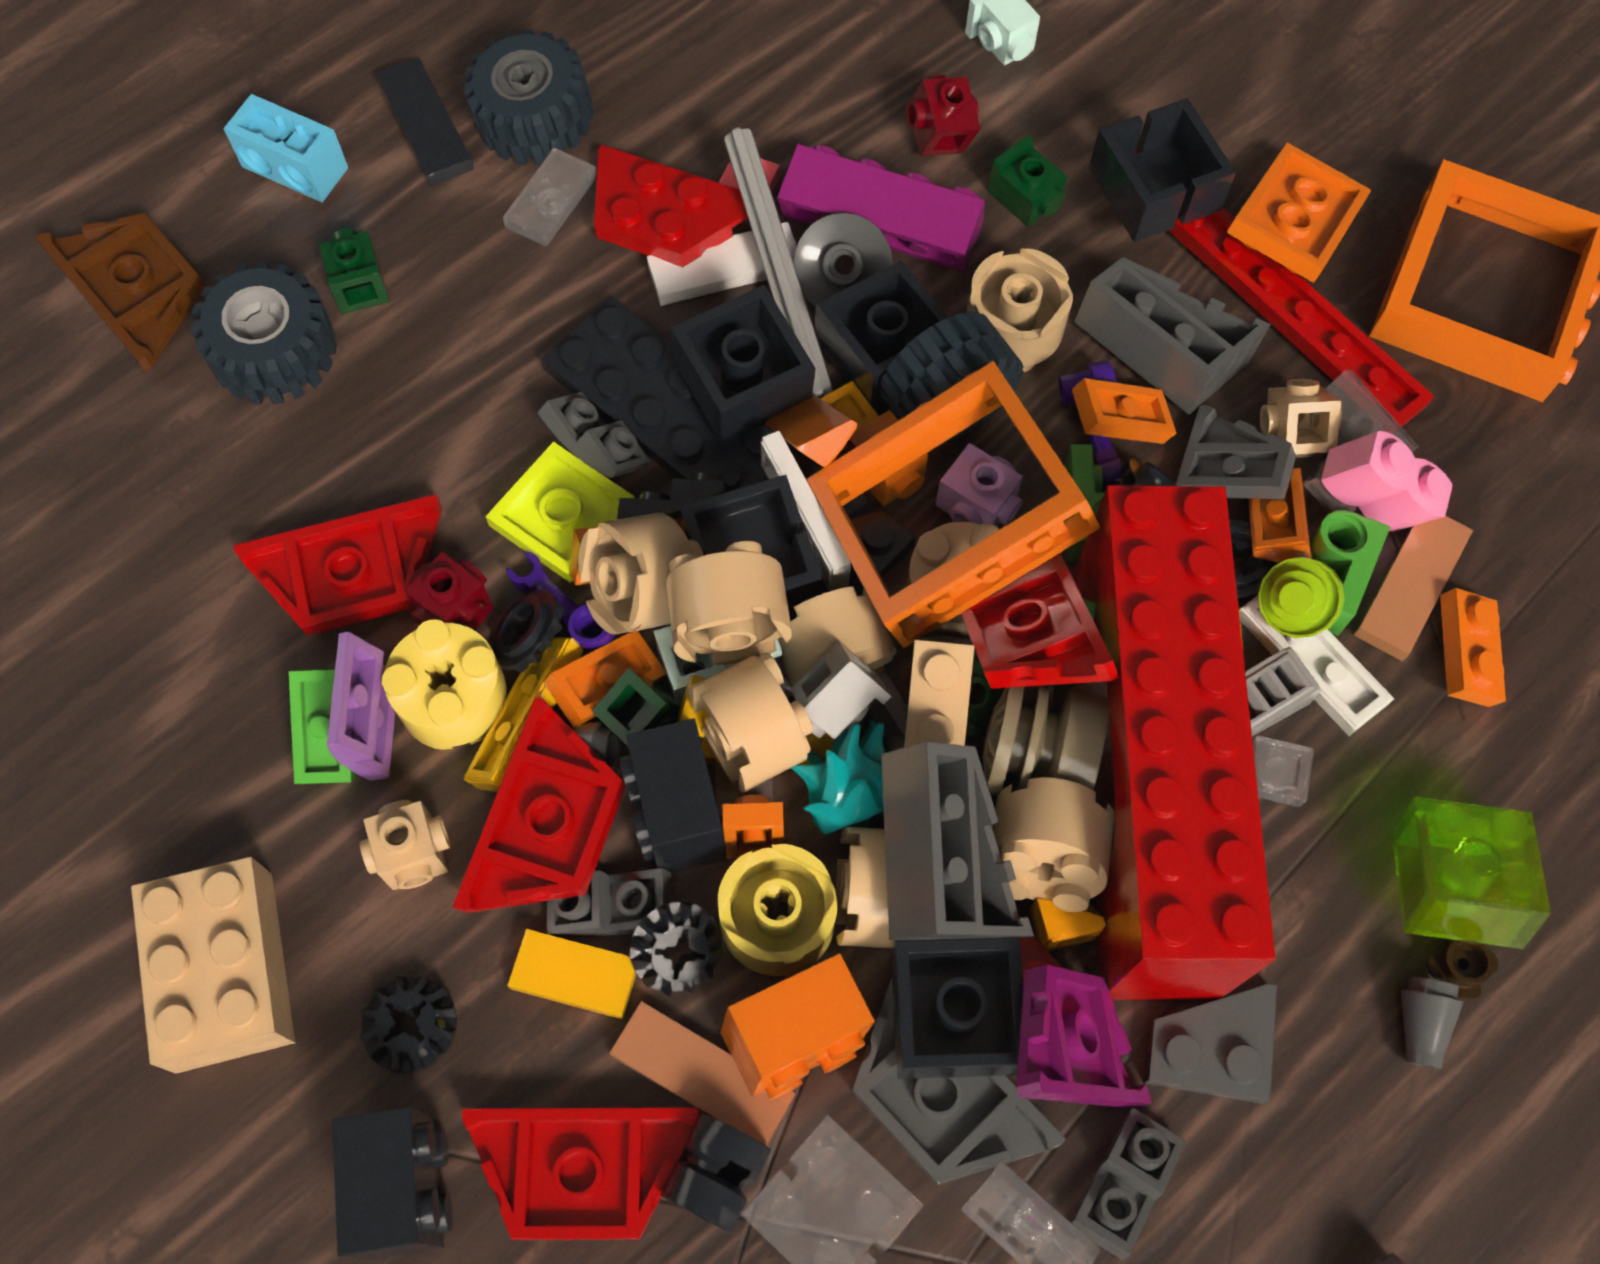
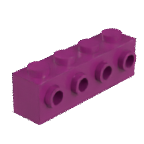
M797 144L777 197L783 217L812 225L817 220L828 215L837 213L855 214L875 224L886 237L891 250L964 273L985 220V200L978 198L976 193L967 188L955 186L947 189L932 184L929 179L917 173L908 172L900 175L885 170L881 164L870 159H859L857 162L840 157L835 150L823 145H814L810 148Z

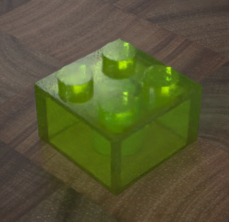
M1416 796L1413 798L1392 833L1404 933L1523 949L1551 915L1532 812Z

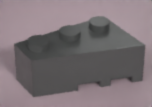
M1122 257L1090 282L1074 322L1156 389L1163 390L1164 395L1187 414H1191L1250 362L1271 324L1255 318L1253 324L1224 312L1225 303L1212 297L1208 304L1178 291L1181 283Z
M923 742L881 754L889 940L924 941L1034 936L1029 918L1019 917L1009 885L1010 881L1016 879L1011 860L1002 861L991 827L992 824L999 821L976 747Z

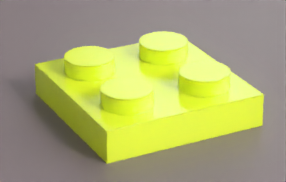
M553 441L485 517L491 528L525 552L535 554L542 564L571 583L573 579L569 570L574 529L598 527L600 523L617 520L620 498H635V496Z

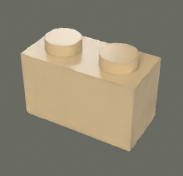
M914 640L904 748L923 742L965 745L974 645Z

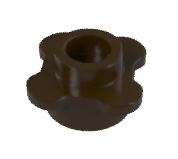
M1453 929L1444 935L1445 945L1440 952L1427 959V970L1435 979H1444L1448 983L1458 985L1459 998L1467 1001L1474 1000L1481 995V983L1487 981L1498 970V960L1484 943L1469 937L1463 930ZM1459 959H1462L1467 963L1466 970H1462L1459 968Z

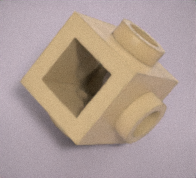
M1292 379L1287 381L1286 387L1268 388L1267 405H1263L1260 410V429L1262 434H1272L1292 443L1296 458L1310 457L1314 453H1327L1329 449L1338 446V434L1342 423L1341 400L1321 387L1320 383L1316 380Z
M409 800L392 802L381 807L378 815L363 819L368 839L360 841V849L369 874L377 872L392 890L419 887L430 882L433 877L449 872L443 850L450 848L445 824L440 815L432 817L421 801L415 803Z

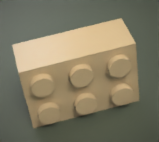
M247 857L131 886L151 1065L177 1074L295 1043L273 878L267 869L252 857Z

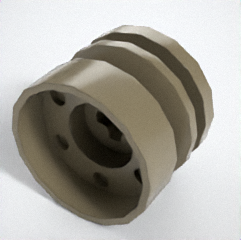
M1047 685L1036 686L1030 707L1022 705L1024 687L1005 688L998 702L993 707L982 754L984 776L991 797H998L1002 790L1006 773L1014 775L1012 792L1026 789L1028 779L1040 777L1064 779L1079 783L1093 790L1107 731L1109 715L1108 698L1069 689L1058 713L1048 711L1049 692Z

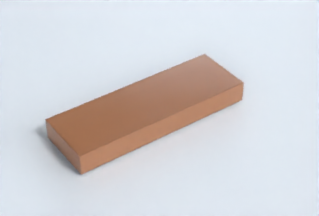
M1447 516L1412 526L1359 623L1354 636L1403 662L1411 653L1473 530Z
M642 1001L609 1053L612 1058L693 1107H699L700 1111L742 1131L768 1146L796 1093L791 1091L779 1098L770 1100L766 1091L752 1097L731 1054Z

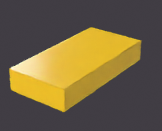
M526 929L508 987L514 991L623 1020L637 974L632 967L630 956Z

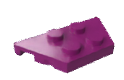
M1051 965L1025 970L1016 1086L1018 1097L1125 1108L1152 1104L1146 1084L1132 1087L1120 1055L1129 1054L1132 1048L1125 1030L1117 1018L1114 1002L1104 978Z

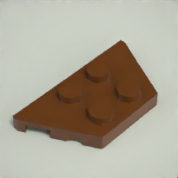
M145 213L121 217L117 221L110 223L100 221L81 225L83 234L56 239L50 231L36 236V240L145 372L154 366L205 288L197 272Z

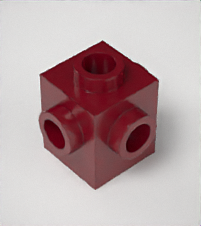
M939 74L923 79L911 100L907 103L906 120L909 128L914 130L920 157L964 153L981 129L978 121V102L976 97L971 94L967 77L948 78L946 75Z
M441 552L431 563H426L416 570L409 586L404 590L414 608L410 616L418 625L428 620L437 619L444 623L460 624L475 631L494 609L484 586L487 579L469 561L463 559L458 564Z

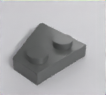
M1199 405L1176 486H1226L1227 498L1285 499L1296 454L1292 443L1272 434H1261L1256 430L1255 426L1241 420L1233 424L1218 417L1213 407Z
M1266 984L1153 1020L1149 1023L1144 1083L1260 1104L1270 1102L1277 985Z

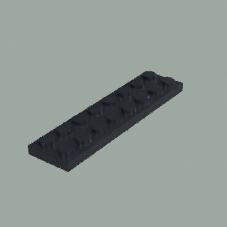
M613 296L606 300L541 359L545 372L572 394L583 392L590 403L594 405L599 416L610 424L622 420L628 430L635 436L644 453L676 479H692V475L699 472L712 473L722 476L724 481L734 490L769 480L761 466L762 437L774 433L773 430L765 425L767 420L720 441L672 360L671 342ZM785 440L805 479L824 468ZM861 494L843 505V508L881 578H883L914 546L915 535ZM794 536L787 538L789 546L791 545ZM851 564L848 587L854 586L857 596H862L864 586ZM821 580L814 592L817 595H821L830 591L827 590L823 580Z

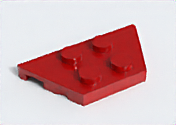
M601 145L598 149L594 227L598 239L647 256L652 255L683 268L701 257L706 249L719 246L733 237L732 228L748 218L739 189L605 145Z
M437 494L233 545L234 553L305 635L309 636L413 609L404 590L409 586L416 570L428 561L442 514V506Z
M1061 553L961 613L991 689L1105 682L1119 678L1114 661Z
M535 697L453 903V908L464 913L586 895L624 794L625 782L543 699Z
M699 1107L462 1109V1121L465 1128L469 1130L482 1161L481 1167L490 1188L493 1189L500 1205V1213L511 1240H640L661 1199L660 1193L675 1163L680 1161L686 1149L685 1143L700 1114Z

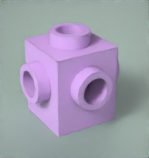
M969 443L940 480L935 506L948 513L953 522L989 523L994 526L1001 523L1006 526L1010 524L1022 505L1023 499L1018 497V492L1023 476L1016 472L1015 468L1007 460L998 456H990Z

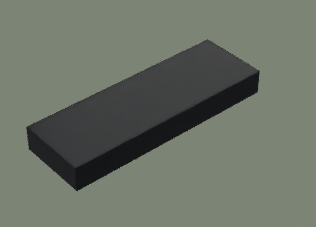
M419 57L375 73L379 86L429 186L474 170L472 159Z

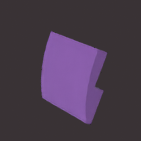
M350 632L339 633L327 747L332 756L352 772L370 781L389 778L395 711L389 703L382 686V675L386 667L383 665L384 651Z

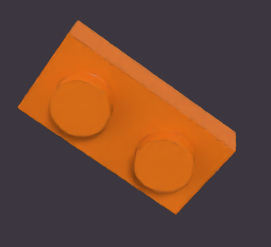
M1084 378L1072 388L1085 434L1164 444L1177 434L1163 390L1088 378Z
M1459 588L1441 594L1447 696L1486 707L1505 702L1504 667L1497 600Z
M639 631L627 633L550 673L543 683L575 729L596 717L592 710L628 668L656 683L660 682L666 675V671ZM636 691L631 697L637 695L638 692Z
M747 795L737 798L735 804H723V831L727 858H739L752 850L754 852L771 847V845L784 844L783 802H771L769 797L763 795Z

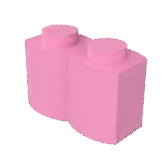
M1377 431L1329 449L1321 477L1325 488L1336 499L1350 506H1358L1366 518H1371L1390 526L1389 532H1396L1445 517L1453 486L1440 468L1427 460L1415 458L1404 442L1384 431Z

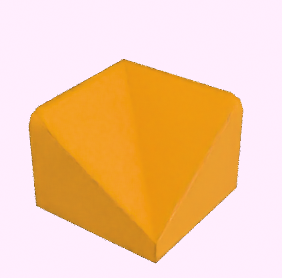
M1036 898L1029 908L1036 938L1047 951L1094 941L1106 926L1104 917L1090 903L1089 907L1084 911L1067 912L1057 908L1051 900Z

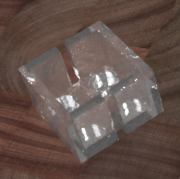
M827 1115L789 1159V1166L798 1173L790 1182V1178L780 1169L741 1216L789 1264H876L877 1261L867 1250L873 1245L881 1253L885 1252L924 1205Z

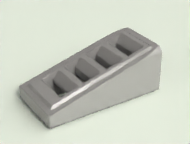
M1291 647L1279 651L1245 672L1249 707L1256 715L1254 719H1250L1252 736L1306 707L1321 692L1319 684ZM1261 682L1276 703L1275 706L1270 707L1256 687V684Z

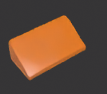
M813 396L765 422V425L774 432L780 431L784 440L824 468L834 462L857 428L856 422L817 396Z
M1294 468L1285 499L1248 498L1253 555L1256 558L1277 563L1292 558H1312L1301 468Z

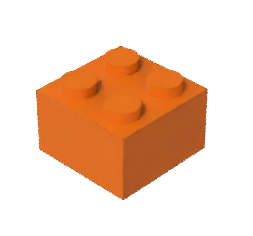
M838 954L729 1006L720 1034L729 1053L733 1056L751 1096L754 1097L766 1091L769 1099L774 1100L803 1084L801 1078L809 1074L810 1069L821 1065L824 1073H828L856 1058L855 1051L865 1045L863 1038L875 1020L841 954Z

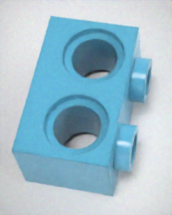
M253 94L247 98L223 128L241 167L322 203L349 168L334 129Z

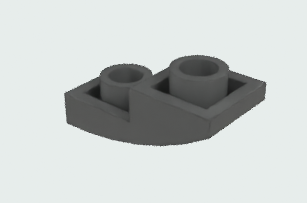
M583 392L547 400L537 412L547 427L565 447L585 464L609 478L645 468L651 462L623 421L606 425L594 405L590 403Z
M664 868L608 875L600 870L594 871L586 895L547 901V934L555 937L633 934L637 925L649 912L661 905L672 903V873Z
M1132 1108L1105 1153L1068 1226L1124 1261L1131 1255L1155 1201L1163 1195L1187 1141Z

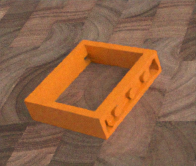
M1443 159L1425 190L1369 337L1543 402L1559 383L1567 385L1578 363V359L1571 357L1573 350L1582 343L1591 324L1590 319L1584 318L1586 311L1592 308L1600 295V280L1597 279L1600 272V215ZM1447 206L1581 254L1548 355L1410 304Z
M994 361L978 371L968 374L956 385L932 400L921 404L915 411L885 430L875 433L869 440L806 479L883 624L903 648L1101 528L1085 496ZM1002 406L1058 491V494L891 596L847 516L843 505Z

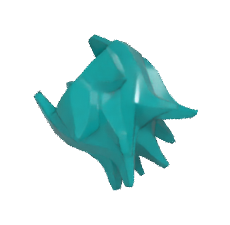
M870 721L868 729L860 742L861 726L854 723L849 732L845 728L833 740L831 751L828 749L826 751V758L810 748V752L807 753L809 765L797 764L791 768L804 779L807 785L809 805L803 807V809L812 814L814 825L823 835L834 833L847 826L868 827L871 817L875 815L884 816L881 754L886 753L883 748L884 723L876 724L875 721Z

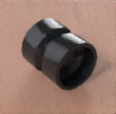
M700 1113L685 1143L690 1156L687 1161L675 1163L660 1196L715 1226L732 1233L747 1202L742 1189L745 1184L756 1183L771 1149L742 1131L711 1116Z

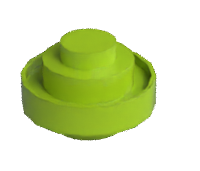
M1308 557L1286 559L1273 566L1263 578L1258 593L1260 611L1266 622L1280 634L1294 638L1313 637L1331 628L1340 617L1345 601L1343 584L1336 572L1324 562Z

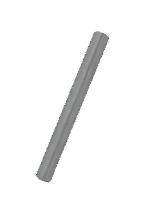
M737 127L725 136L724 142L770 291L775 303L816 368L812 397L822 398L834 391L753 133L749 128L741 129Z

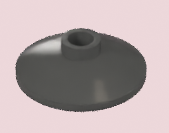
M850 213L832 214L817 220L800 238L794 255V266L803 295L815 307L817 303L893 265L891 248L882 231L868 219ZM843 255H849L854 261L853 270L846 275L841 274L837 269V261Z

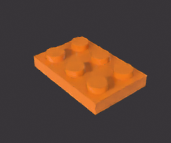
M1287 142L1235 217L1227 233L1240 240L1245 246L1257 250L1282 264L1290 272L1301 275L1314 283L1365 202L1371 189Z

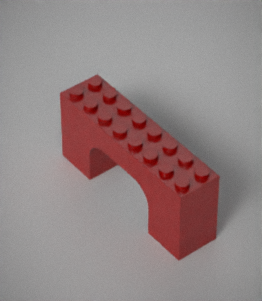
M1108 485L1095 516L1101 528L1088 535L1073 572V580L1082 598L1096 604L1094 622L1119 675V678L1107 681L1115 791V831L1107 885L1099 895L1094 897V908L1104 917L1106 924L1103 931L1096 938L1099 977L1104 978L1112 1000L1215 1001L1224 997L1276 960L1226 486Z

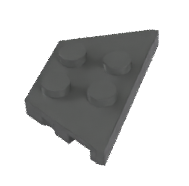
M891 977L851 1093L936 1186L1055 1149L1066 1140L1028 1098L1018 1097L1017 1087L1007 1076L897 1079Z

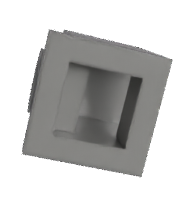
M839 640L791 688L795 700L801 703L809 716L813 727L812 734L818 738L827 733L835 739L845 728H851L854 723L858 724L868 711L870 702L874 698L884 705L891 697L879 675Z

